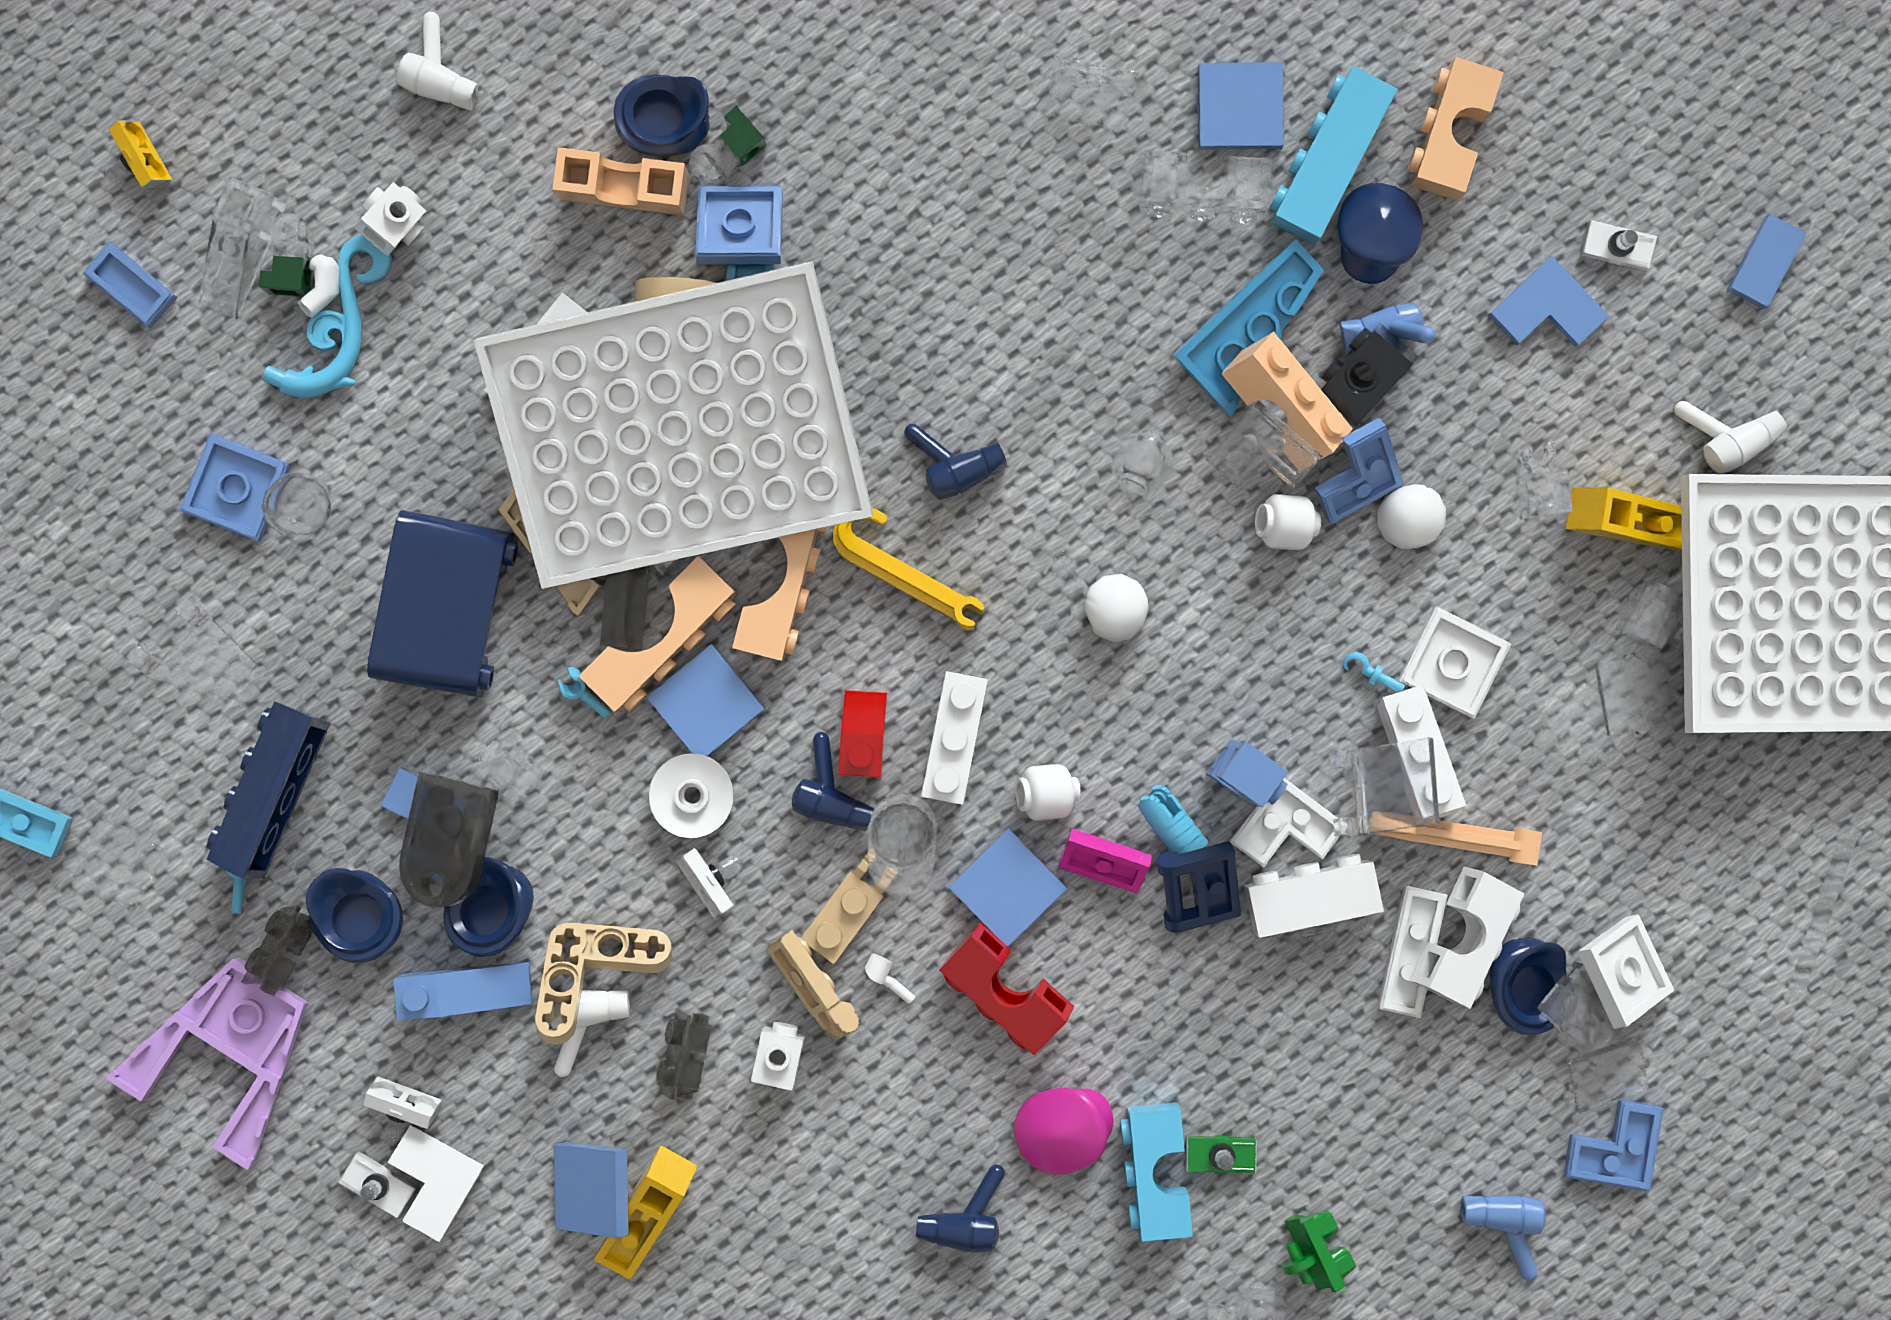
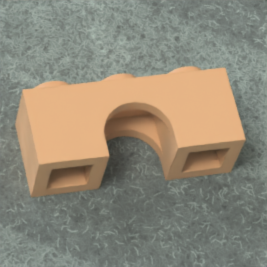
M1458 57L1454 58L1447 69L1440 68L1432 91L1439 94L1435 108H1427L1420 127V132L1426 133L1422 148H1414L1408 164L1407 171L1413 173L1410 186L1456 201L1466 192L1478 152L1464 148L1456 142L1452 134V122L1461 117L1483 122L1492 111L1504 72Z
M558 147L552 190L560 200L684 216L690 174L685 163L642 158V163L640 164L622 163L606 159L599 152Z
M1274 332L1242 350L1221 373L1247 406L1258 400H1268L1277 404L1284 411L1288 422L1275 436V440L1300 470L1334 453L1343 442L1342 437L1348 435L1353 429Z

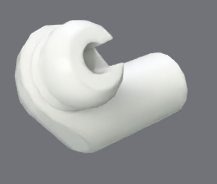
M316 255L310 261L309 269L312 270L315 287L298 301L303 312L311 318L333 301L340 292V268L333 258L324 255Z

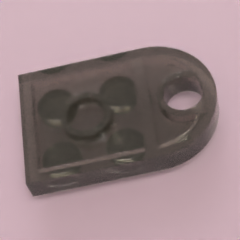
M418 772L399 860L402 883L414 900L429 907H451L463 902L473 893L481 877L499 790L428 772ZM435 874L441 877L443 883L442 891L437 897L430 890V880Z

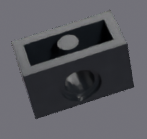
M1381 323L1372 332L1365 327L1349 344L1348 347L1354 352L1348 359L1342 363L1337 358L1320 377L1326 382L1321 388L1322 392L1336 409L1355 426L1362 421L1409 370L1418 357ZM1361 362L1370 364L1375 370V378L1370 381L1361 380L1355 373V365Z

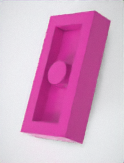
M1072 829L1061 854L1058 868L1138 894L1149 870L1152 855Z

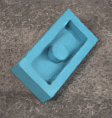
M0 788V837L47 857H58L73 818Z

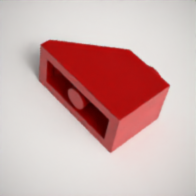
M845 690L838 775L882 777L887 693Z

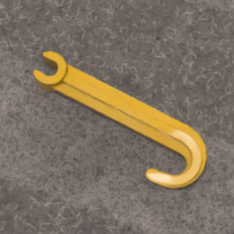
M872 508V517L863 518L880 525L887 523V516ZM854 521L834 526V545L838 553L848 562L955 620L957 626L966 631L975 629V622L965 618L962 612L965 609H973L982 615L984 613V606L980 600L972 596H963L855 536L851 530Z

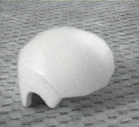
M1420 484L1403 486L1391 491L1383 499L1377 510L1378 528L1386 541L1400 549L1407 550L1423 547L1435 541L1445 528L1446 507L1440 495L1432 488Z
M1123 574L1103 576L1091 585L1085 600V613L1093 628V632L1097 636L1112 642L1130 640L1143 629L1149 605L1146 593L1138 581Z

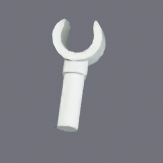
M871 954L865 966V971L869 978L874 982L884 984L887 988L889 987L906 1003L910 1004L915 996L895 978L888 975L893 963L878 954Z

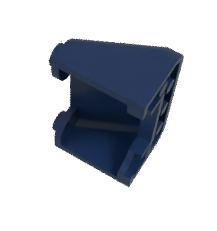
M401 510L395 521L368 657V677L482 698L483 691L490 690L494 677V666L488 665V657L484 655L500 573H504L507 566L513 567L515 565L518 554V542L513 541L514 533Z

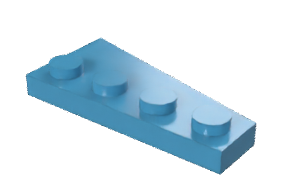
M1297 239L1290 241L1172 355L1228 417L1233 415L1241 397L1221 373L1242 350L1270 333L1274 332L1281 339V334L1289 321L1296 315L1324 271Z

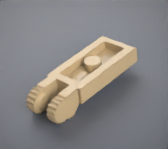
M873 846L854 872L850 871L801 937L809 947L832 964L837 961L884 897L882 893L901 869L895 862L892 865H888L875 887L861 879L867 869L871 868L878 859L880 851Z
M793 930L767 946L768 949L766 950L811 1016L816 1019L820 1027L829 1035V1038L840 1039L845 1037L846 1034L855 1032L858 1024H860L858 1021L860 1018L854 1013L855 1009L851 1003L840 1001L835 993L836 989L832 979L826 973L819 970L811 958L812 953L808 944L802 938L797 937Z

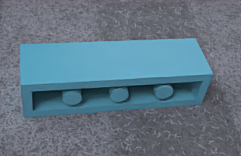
M1352 66L1346 78L1338 74L1327 95V98L1333 101L1327 114L1318 112L1307 133L1314 138L1308 151L1299 149L1288 170L1295 175L1288 189L1280 186L1269 209L1276 212L1270 222L1271 224L1314 246L1323 235L1396 94L1397 88L1355 66Z

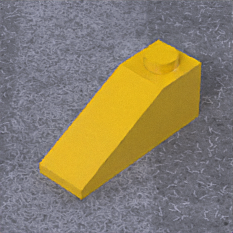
M1572 487L1566 529L1602 538L1682 551L1681 506L1609 487Z
M660 1145L628 1198L629 1235L619 1238L606 1237L595 1255L594 1261L631 1280L684 1198L697 1165Z

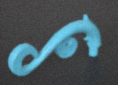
M363 235L349 239L340 250L338 266L340 268L339 287L343 314L331 310L320 311L311 318L307 326V338L313 347L323 351L332 350L337 347V342L333 341L330 335L332 331H341L342 345L336 358L326 368L312 373V366H308L302 372H295L293 370L284 372L268 366L264 371L262 380L279 387L281 393L294 397L309 398L320 396L341 387L355 385V380L347 376L353 370L359 356L362 342V321L350 276L349 265L355 254L359 252L367 253L372 257L373 264L371 269L366 273L357 274L356 276L362 284H372L380 281L387 276L392 265L391 254L386 256Z

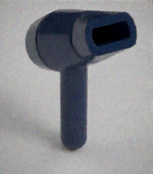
M909 424L904 429L905 437L937 462L926 469V483L931 493L938 500L953 497L959 493L962 494L989 478L990 475L992 476L1007 468L1006 458L999 443L955 456L918 425Z
M818 732L813 737L817 781L803 779L796 786L792 795V810L814 821L866 831L874 808L835 789L829 736L824 732Z
M997 1164L989 1168L963 1213L918 1216L916 1237L933 1244L937 1243V1245L965 1252H993L999 1239L998 1222L995 1217L983 1215L982 1213L1004 1178V1168Z

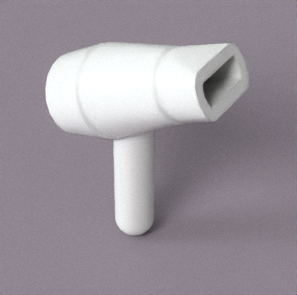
M427 12L423 16L424 56L409 52L404 55L396 70V82L398 85L419 96L452 103L455 106L472 111L479 96L478 84L460 77L457 73L441 65L440 19L435 12Z
M1680 401L1674 407V412L1679 418L1714 438L1703 447L1706 462L1718 474H1724L1744 465L1778 439L1787 428L1785 420L1777 411L1731 429L1686 401Z
M582 990L574 1035L562 1044L554 1067L557 1076L566 1077L570 1074L587 1026L630 1016L628 990L608 992ZM554 1003V1019L549 1023L553 1029H557L558 1025L562 1024L563 1021L560 1012L561 1005Z

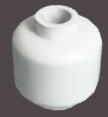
M1274 494L1264 504L1259 505L1255 515L1256 534L1258 537H1262L1266 546L1273 549L1303 550L1310 544L1313 536L1315 537L1319 534L1321 528L1319 512L1315 511L1311 500L1304 496Z
M1061 764L1031 766L1024 771L1022 778H1018L1016 781L1015 797L1017 806L1021 812H1026L1027 816L1033 821L1065 818L1071 814L1074 802H1079L1080 800L1079 781L1076 777H1071L1068 769Z

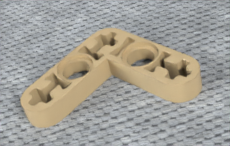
M563 923L556 926L548 940L535 1016L536 1028L540 1038L546 1043L558 1045L567 1042L574 1035L586 968L658 973L666 969L672 960V948L668 936L661 931L582 923ZM567 937L575 938L576 945H572L570 950V963L563 961L564 952L562 944L566 943ZM608 939L618 940L623 945L621 952L613 957L602 955L599 952V947ZM629 942H635L634 958H629ZM651 945H658L659 952L656 953L655 958H647L646 951H649ZM560 974L570 975L574 979V984L566 992H556L550 987L554 977ZM555 1003L561 1005L560 1012L563 1023L558 1025L557 1030L552 1031L547 1022H552L554 1019Z

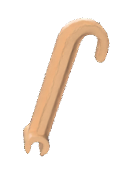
M1374 812L1373 818H1369L1368 826L1372 827L1371 833L1375 835L1507 856L1511 862L1538 866L1543 832L1514 828V831L1511 832L1436 819L1418 825L1415 816L1390 812Z

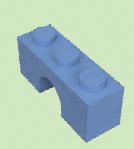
M1230 740L1206 773L1244 802L1262 808L1268 802L1273 805L1288 785L1283 781L1288 771L1246 741L1238 743L1235 740Z

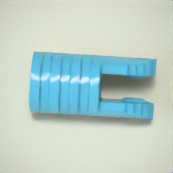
M1156 784L1148 796L1144 795L1140 799L1137 806L1141 814L1144 815L1146 821L1168 848L1169 852L1182 854L1204 848L1208 844V840L1202 835L1199 828L1196 827L1193 820L1187 815V812L1164 784Z

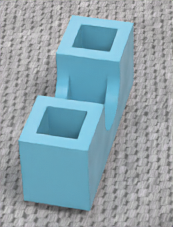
M1177 1103L1127 1107L1128 1119H1120L1123 1145L1130 1144L1132 1161L1124 1162L1126 1186L1134 1187L1136 1203L1128 1204L1131 1230L1138 1229L1142 1242L1193 1237L1189 1194L1185 1186L1163 1187L1153 1179V1168L1159 1158L1168 1153L1185 1152L1179 1105Z

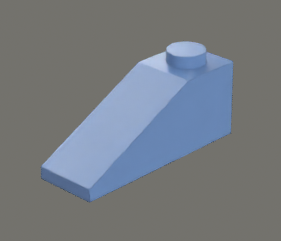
M530 962L410 972L393 978L397 1021L444 1017L533 1004Z

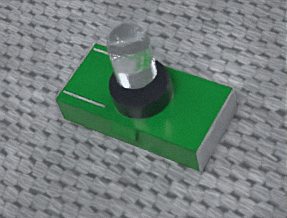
M1223 1135L1186 1136V1172L1256 1173V1137H1228Z

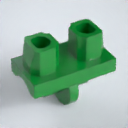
M1320 1211L1308 1216L1293 1215L1284 1220L1293 1238V1241L1285 1245L1290 1257L1281 1264L1284 1274L1293 1275L1298 1273L1303 1285L1313 1281L1317 1290L1331 1288V1291L1336 1293L1346 1287L1343 1278L1356 1268V1264L1346 1247H1337L1329 1251L1324 1241L1338 1232V1226L1332 1213Z

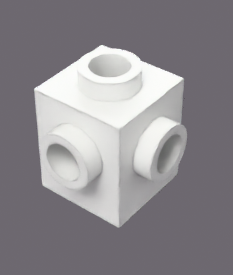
M393 182L385 192L377 187L362 205L367 212L360 219L355 229L386 256H389L401 241L409 246L422 231L424 226L418 221L426 210L421 206L420 198L412 190L404 186L400 188Z

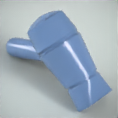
M1415 303L1390 306L1364 316L1361 319L1339 322L1346 354L1354 352L1348 346L1365 327L1372 332L1379 323L1403 343L1415 341L1427 344L1435 339L1434 329L1424 326L1422 312Z
M1519 1195L1462 1196L1460 1214L1463 1223L1505 1232L1522 1278L1527 1281L1534 1280L1538 1272L1525 1235L1541 1234L1544 1229L1546 1210L1542 1200Z

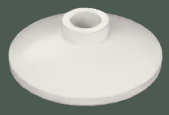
M682 754L665 762L655 773L649 789V803L655 819L668 832L684 838H698L717 830L728 818L734 799L732 782L725 769L715 760L701 754ZM689 787H696L700 791L701 797L698 802L691 803L686 799L685 793Z

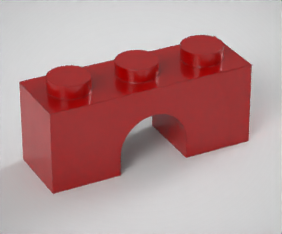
M980 922L951 952L939 971L954 990L964 992L976 1003L978 1011L985 1018L992 1021L995 1020L1003 1027L1015 1045L1022 1049L1026 1048L1035 1055L1067 1023L1074 1005L1044 978L1027 992H1015L1007 988L1000 979L999 968L1004 964L1011 949Z

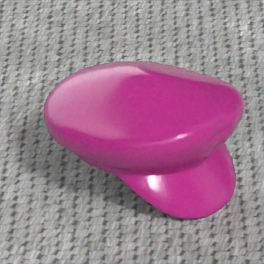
M1064 1087L1039 1092L1027 1099L1016 1115L1014 1137L1019 1151L1031 1166L1044 1173L1063 1175L1082 1170L1095 1163L1105 1150L1107 1139L1113 1129L1114 1118L1112 1109L1103 1095L1091 1089Z

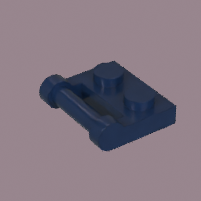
M1230 841L1182 854L1170 851L1158 856V873L1163 876L1167 910L1163 915L1164 924L1168 931L1174 933L1183 932L1241 916L1235 850ZM1191 873L1195 907L1185 909L1183 907L1180 876Z

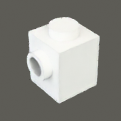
M773 1022L772 1028L764 1026L760 1036L751 1082L793 1090L805 1040V1035L797 1033V1026L782 1022Z

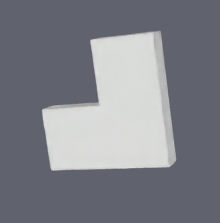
M1284 778L1283 781L1288 785L1280 798L1273 805L1268 802L1263 808L1255 806L1229 841L1260 866L1265 867L1288 835L1323 859L1348 825Z
M410 1125L388 1161V1164L424 1183L402 1222L440 1243L481 1174L484 1165Z

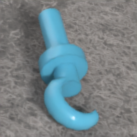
M1352 652L1344 658L1343 665L1347 671H1349L1348 661L1359 659L1363 664L1361 674L1369 677L1368 683L1373 686L1375 682H1378L1397 693L1401 692L1405 687V684L1382 673V666L1377 665L1375 669L1369 666V660L1362 653Z

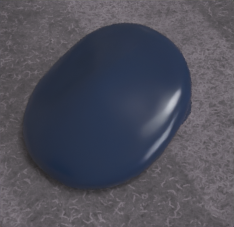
M653 74L634 79L622 88L615 99V129L627 146L645 155L674 156L692 152L704 142L710 128L707 89L700 80L688 76L674 77Z
M1385 183L1362 185L1345 198L1338 217V236L1341 243V262L1349 276L1363 283H1381L1390 278L1400 265L1408 262L1415 255L1423 232V219L1415 200L1404 190Z
M480 857L470 862L463 876L450 892L444 907V927L451 943L462 951L478 957L492 956L506 950L521 934L533 906L534 893L529 879L520 870L491 857Z
M333 868L321 873L310 884L305 899L310 926L319 942L333 956L350 963L370 962L381 957L396 943L403 925L402 907L395 893L379 878L362 870Z
M1524 937L1512 939L1502 945L1499 957L1492 962L1490 967V986L1496 1013L1509 1029L1521 1035H1538L1553 1029L1564 1017L1570 999V983L1566 971V952L1559 944L1545 942L1537 938Z

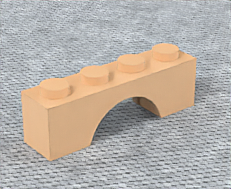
M827 527L778 537L787 555L788 565L785 580L780 589L768 600L757 605L742 608L733 649L783 662L785 661L786 654L794 655L800 632L793 629L796 614L805 613L810 595V590L803 588L807 572L815 574L821 549L814 548L818 531L825 533Z
M697 556L669 585L674 600L675 614L672 626L661 642L650 649L640 652H625L608 646L579 675L614 712H621L624 708L631 712L647 696V693L642 689L653 678L658 682L662 681L677 665L672 659L683 648L688 652L693 650L707 635L702 629L713 618L720 622L736 606L732 599L738 593L700 556Z

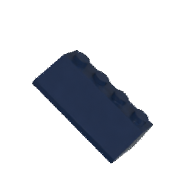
M275 701L272 708L264 710L257 726V730L261 732L255 747H250L246 751L242 759L240 769L244 773L238 787L233 786L224 801L223 808L227 812L221 826L217 825L214 827L208 838L206 848L210 852L206 860L241 878H265L330 726L329 722Z

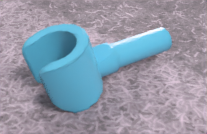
M568 667L570 676L577 682L568 686L557 679L562 695L568 699L579 698L603 718H606L611 710L586 688L584 681L579 677L581 672L575 667Z
M227 871L229 876L233 878L234 886L231 914H241L246 878L238 877Z

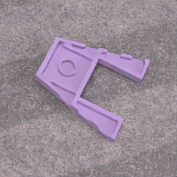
M236 957L193 995L194 997L179 1011L169 1017L163 1023L164 1025L150 1038L140 1044L105 1079L137 1100L143 1101L149 1096L188 1033L191 1032L258 1075L212 1146V1148L249 1170L255 1164L308 1002L244 960Z

